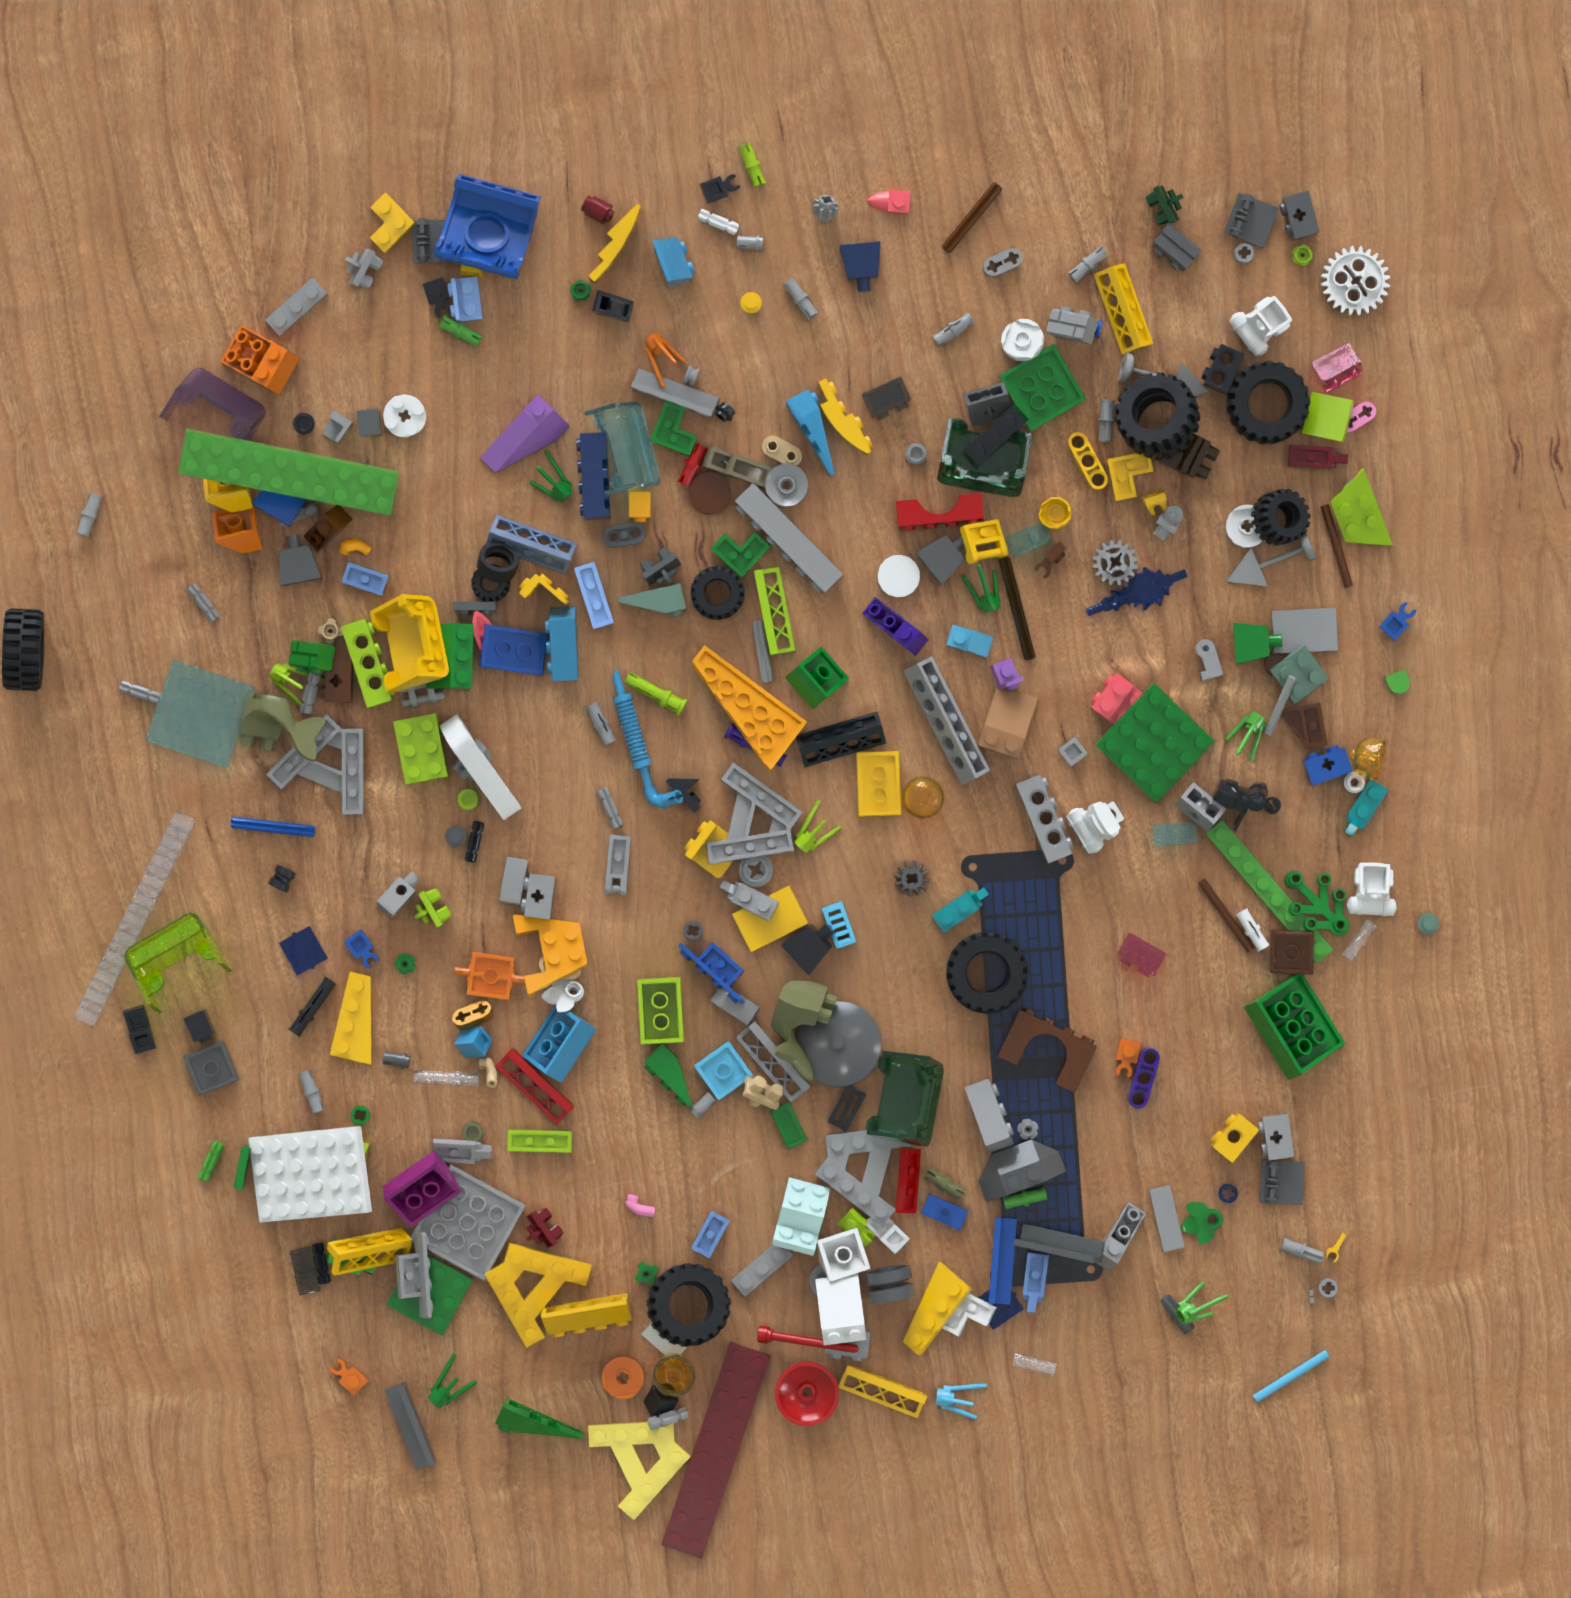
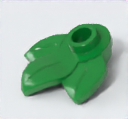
M1202 1202L1187 1204L1186 1208L1190 1216L1184 1220L1181 1229L1189 1234H1197L1199 1244L1209 1242L1214 1237L1215 1230L1222 1225V1214L1217 1209H1209ZM1210 1215H1214L1216 1217L1214 1223H1210L1208 1221V1217Z

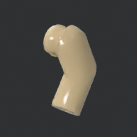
M489 1057L480 1058L479 1068L486 1069L487 1086L491 1088L496 1087L497 1070L492 1059Z

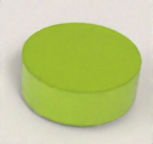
M464 789L458 794L457 802L462 809L472 810L478 805L479 796L472 789Z

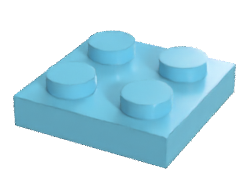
M729 1041L694 1065L718 1101L743 1084L747 1076H753Z

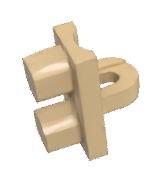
M747 1076L744 1079L745 1090L743 1096L750 1099L751 1106L758 1107L762 1104L774 1110L779 1107V1100L783 1095V1086L777 1083L770 1086L766 1084V1080L761 1076H756L755 1078Z

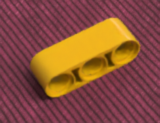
M1080 432L1073 433L1067 441V446L1091 489L1096 491L1103 489L1108 483L1107 474L1087 437ZM1074 437H1079L1083 440L1081 448L1073 447L1072 439ZM1084 456H1090L1093 459L1091 467H1085L1082 464ZM1094 475L1102 476L1103 484L1101 486H1096L1092 483Z

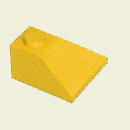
M203 479L206 502L231 513L253 508L250 488Z

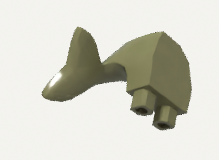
M252 692L247 698L240 718L239 733H241V746L253 747L254 737L257 736L262 737L260 749L272 751L275 741L278 740L284 728L300 756L313 762L316 759L315 737L323 728L326 719L312 717L296 722L293 718L288 698Z
M790 981L782 987L770 1025L785 1041L777 1046L775 1055L791 1063L810 1082L813 1080V1069L806 1054L796 1040L794 1028L802 1024L815 1026L817 1021L828 1024L837 996L826 993L828 987L816 982Z

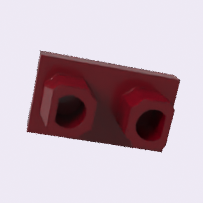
M547 1208L538 1212L534 1211L526 1216L532 1224L526 1227L530 1233L526 1238L528 1242L534 1239L537 1245L544 1242L547 1248L558 1243L557 1240L564 1234L557 1224L550 1229L546 1226L545 1222L552 1218Z

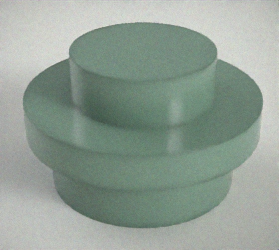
M1424 913L1419 917L1417 925L1422 933L1432 934L1437 931L1439 920L1432 913Z

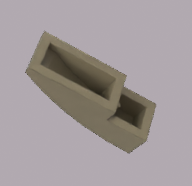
M707 446L708 449L701 463L702 467L765 488L766 478L773 467L713 446Z

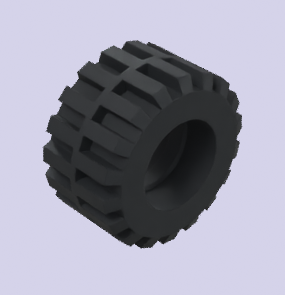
M1279 489L1265 494L1257 500L1258 503L1254 504L1253 508L1255 511L1251 512L1254 520L1251 522L1256 527L1254 529L1255 533L1260 534L1259 538L1261 540L1266 539L1267 544H1274V546L1284 545L1300 539L1301 535L1307 532L1305 528H1308L1310 525L1308 519L1311 518V514L1307 512L1309 506L1304 504L1306 500L1303 497L1299 498L1298 492L1292 493L1291 489ZM1277 507L1285 514V527H1282L1277 521Z
M711 566L705 570L703 569L694 578L691 586L693 605L701 615L709 619L722 620L729 618L739 610L743 603V583L739 576L727 567ZM715 580L725 582L730 588L728 601L720 606L710 604L705 597L707 585Z

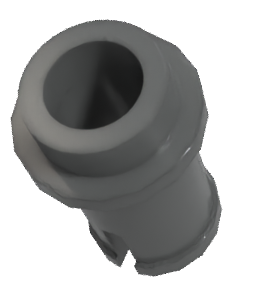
M385 1051L383 1065L398 1066L404 1070V1068H409L411 1056L407 1055V1053L398 1054Z

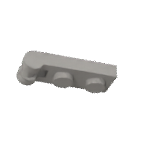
M609 836L605 894L619 893V896H626L631 836ZM612 878L621 879L620 885L612 884Z

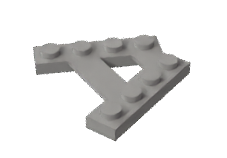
M326 714L323 717L326 719V722L315 737L316 755L327 744L342 750V771L315 760L313 762L301 757L295 747H293L266 775L281 790L296 775H300L341 792L342 814H364V729H342Z
M733 762L720 780L737 792L727 840L706 843L709 865L794 851L790 829L803 812ZM756 806L772 817L769 833L748 836Z
M910 1125L826 1135L828 1157L815 1174L883 1226L896 1210L879 1197L889 1156L893 1148L913 1146ZM870 1152L861 1183L845 1170L849 1154Z

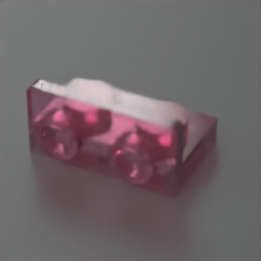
M1349 343L1311 363L1326 392L1338 388L1343 382L1354 379L1363 372L1361 361Z
M1129 932L1116 955L1120 956V962L1129 967L1131 964L1139 967V973L1149 977L1150 974L1156 975V971L1165 958L1166 953Z

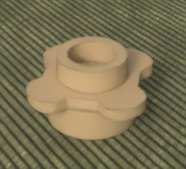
M329 618L327 623L318 627V633L325 637V641L328 644H332L335 638L343 635L342 629L337 626L336 620L333 618Z

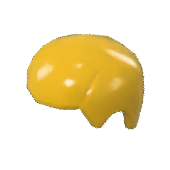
M1051 497L1041 504L1038 517L1044 526L1049 529L1059 530L1069 523L1072 509L1066 500L1060 497Z

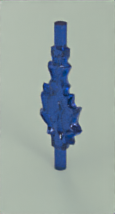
M1144 567L1142 573H1134L1133 579H1128L1129 587H1123L1121 591L1111 590V597H1105L1100 601L1101 603L1086 608V613L1089 617L1101 611L1107 612L1112 609L1118 611L1122 605L1127 604L1130 606L1132 602L1134 607L1142 604L1143 611L1147 610L1153 603L1161 606L1164 595L1168 596L1170 594L1169 587L1174 582L1187 578V573L1184 569L1171 575L1169 573L1163 575L1160 569L1154 573Z

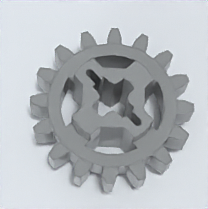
M1110 540L1109 546L1102 543L1103 550L1096 549L1095 552L1099 556H1093L1092 560L1097 562V564L1092 565V569H1098L1095 576H1102L1101 583L1108 580L1109 586L1116 582L1119 587L1122 580L1127 584L1129 582L1128 576L1132 578L1135 576L1132 570L1138 569V566L1134 564V562L1138 561V557L1132 556L1135 550L1129 551L1128 543L1122 546L1121 540L1117 544ZM1113 549L1119 550L1118 553L1113 554L1107 552ZM1125 555L1129 559V567L1124 562ZM1119 556H1121L1118 563L1120 567L1116 565L1110 571L1112 564L1110 560L1114 561ZM1101 559L1106 563L1105 571L1101 567ZM1118 572L1121 573V574H1124V575L1119 576V577H1112V576H1111L1113 573H1118Z

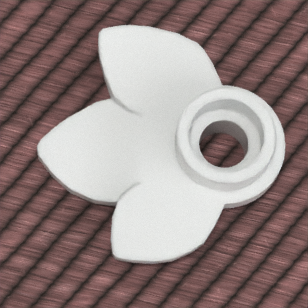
M559 979L552 983V987L547 989L541 997L548 1004H557V1012H568L573 1008L575 1002L582 999L584 988L576 981ZM571 990H574L577 992V994L572 995L569 992Z

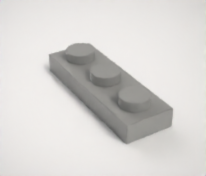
M312 277L265 321L281 337L327 295V292Z
M771 1245L732 1278L731 1281L745 1297L794 1254L789 1249Z

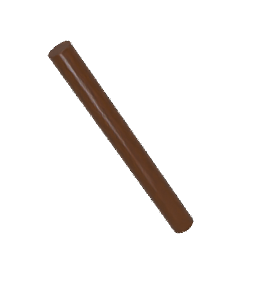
M1329 504L1320 506L1345 588L1351 587L1353 583Z
M1205 878L1201 880L1198 884L1247 953L1253 950V945Z

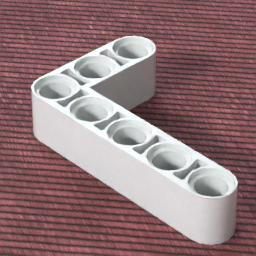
M455 714L439 725L454 753L502 819L506 820L522 809L476 745L460 717Z

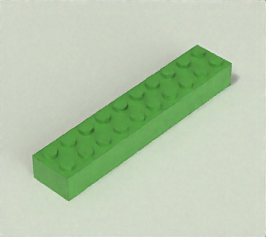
M191 429L185 430L178 466V474L386 515H391L399 477L398 471Z

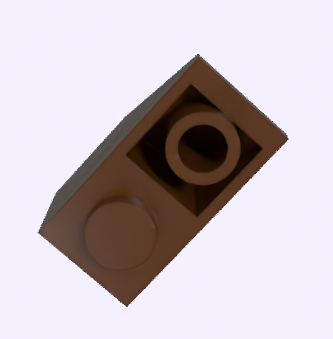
M336 505L323 514L304 537L319 552L340 534L353 519L340 505Z

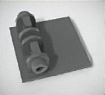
M1239 193L1224 233L1264 248L1279 208L1254 199L1252 195Z
M425 218L413 220L416 223L412 227L413 263L453 262L442 260L433 254L446 220H427Z
M1262 1160L1259 1202L1302 1205L1305 1162Z

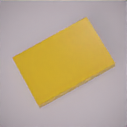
M899 751L856 753L859 817L901 815Z
M789 885L768 896L779 902L769 922L745 909L732 914L751 952L808 924Z

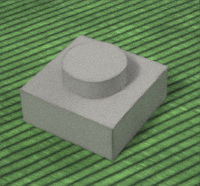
M1073 737L1058 749L1070 767L1088 754L1076 737Z

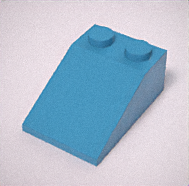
M678 237L652 241L669 289L693 280L692 274L695 273L692 262L686 261L684 254L688 252L684 241L679 242Z

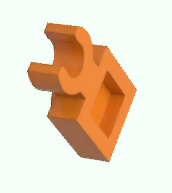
M1119 1039L1115 1059L1121 1060V1064L1116 1067V1075L1120 1074L1122 1068H1126L1128 1070L1127 1077H1131L1132 1068L1130 1064H1137L1141 1047L1140 1042Z
M339 1358L337 1361L341 1364L342 1368L336 1370L332 1366L330 1371L335 1375L342 1376L338 1382L355 1396L369 1379L354 1365L348 1369L346 1362Z

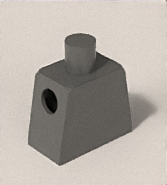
M299 535L287 536L288 549L279 551L280 585L287 586L323 579L311 546H301Z
M962 535L953 542L947 536H944L916 552V555L940 585L965 560L960 553L965 549Z

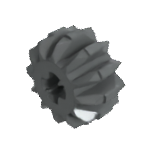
M913 860L912 868H909L908 862L905 861V870L900 866L897 867L902 874H894V878H901V881L894 884L895 886L904 885L900 889V893H903L908 888L907 896H911L912 889H914L915 894L918 896L920 895L918 887L924 891L927 889L922 885V882H930V879L923 878V876L929 874V871L921 873L920 871L923 869L924 864H920L916 869V861ZM908 873L911 875L913 873L917 874L918 877H915L918 879L916 883L911 882L908 884L906 882L908 880L906 878Z

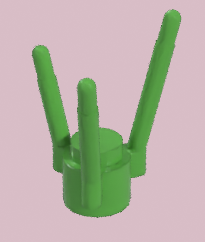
M1252 711L1249 716L1245 715L1243 720L1226 736L1225 740H1230L1246 724L1245 728L1248 729V732L1236 751V755H1240L1252 733L1257 732L1249 756V761L1253 760L1262 732L1266 727L1264 725L1266 718Z
M1201 1282L1183 1301L1177 1303L1179 1308L1175 1311L1176 1316L1182 1324L1186 1325L1193 1321L1212 1316L1213 1312L1198 1315V1312L1227 1299L1229 1295L1225 1294L1196 1308L1193 1303L1188 1304V1302L1205 1285L1204 1282Z

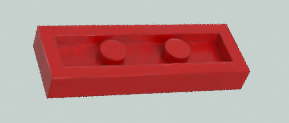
M900 1148L896 1213L917 1212L921 1149Z

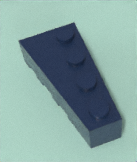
M606 432L580 433V439H576L577 452L581 451V460H577L578 473H582V481L579 482V494H583V503H580V516H584L585 520L611 519Z

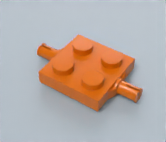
M472 952V959L468 968L455 966L456 971L454 975L467 977L468 995L510 1000V992L514 983L525 985V981H521L525 980L524 976L515 975V957Z

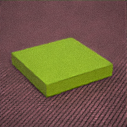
M1312 392L1308 409L1309 414L1305 419L1302 434L1344 443L1354 401Z

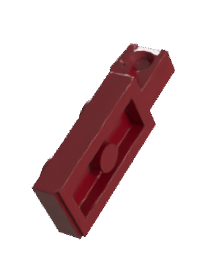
M1289 445L1288 467L1331 469L1336 468V463H1348V454H1337V449H1333V447Z

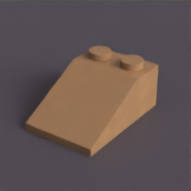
M997 686L977 745L1019 759L1038 698L1015 690L1008 691L1007 688L999 690Z

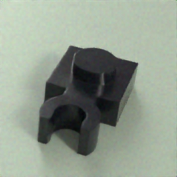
M735 174L729 175L725 181H722L719 176L700 184L707 205L728 197L727 190L734 192L740 188V185L731 186L730 180L736 177Z
M443 277L424 283L423 287L429 305L436 303V316L438 318L441 317L439 314L441 308H446L448 314H451L450 306L444 301L450 299Z

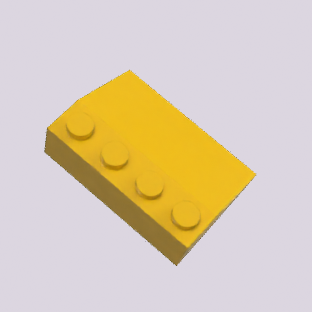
M625 1293L544 1307L541 1319L547 1335L552 1334L553 1337H561L567 1331H574V1334L586 1332V1328L595 1327V1330H602L608 1328L607 1325L616 1323V1327L628 1325V1321H632L629 1294Z

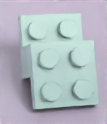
M789 1177L772 1245L813 1256L830 1188Z

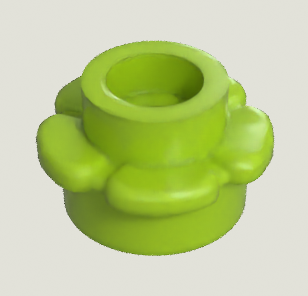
M1307 245L1297 246L1292 251L1294 263L1301 266L1308 265L1313 258V252Z

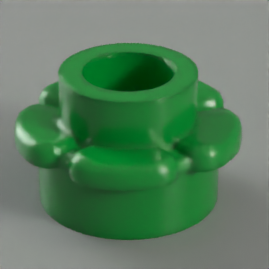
M577 280L575 284H572L570 292L573 299L576 301L587 300L590 297V285L583 280Z
M400 954L395 961V968L404 975L408 974V972H413L416 967L414 964L415 958L410 954Z

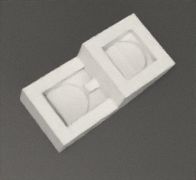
M870 1216L866 1218L868 1221L866 1226L895 1254L910 1239L890 1218L883 1226Z

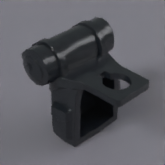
M1220 780L1213 793V800L1240 812L1234 824V831H1237L1248 808L1256 812L1264 808L1268 795L1265 783H1254L1248 789L1239 786V783L1235 780Z

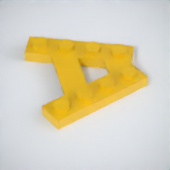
M509 1243L504 1262L484 1274L524 1345L528 1348L545 1338L535 1318L565 1281L586 1286L592 1265ZM526 1270L543 1275L525 1299H523L514 1283L522 1272Z

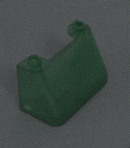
M948 418L937 480L942 484L1007 497L1020 496L1026 476L1033 434L1022 430L1016 431L978 466L964 449L982 433L968 431V425L962 419Z
M882 1051V1056L878 1061V1068L885 1075L878 1115H873L866 1123L867 1135L927 1147L931 1142L944 1074L943 1065L930 1056Z

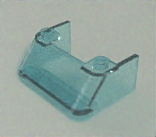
M612 403L585 412V416H595V427L602 432H606L616 473L612 474L610 479L611 490L605 491L606 495L622 494L660 484V474L650 441L645 415L640 403Z

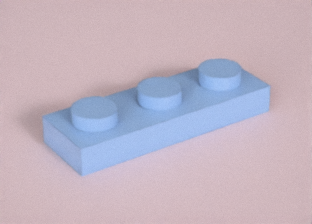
M595 562L574 568L593 629L613 624L614 621Z

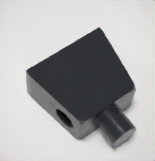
M827 923L819 930L811 924L787 939L781 946L810 975L832 947L827 939L835 932Z

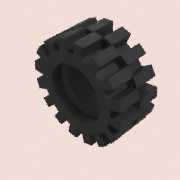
M491 564L495 567L502 568L501 566H498L496 564ZM478 569L473 573L471 587L474 594L482 601L498 602L509 592L510 580L499 583L495 591H487L482 584L484 577L479 573Z

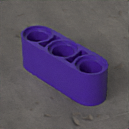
M1151 1047L1141 1050L1127 1099L1129 1104L1137 1109L1143 1108L1148 1102L1160 1061L1159 1053ZM1149 1051L1155 1054V1060L1152 1063L1144 1061V1055ZM1142 1072L1149 1074V1080L1144 1084L1138 1081V1076ZM1135 1093L1143 1095V1101L1140 1104L1132 1102V1097Z

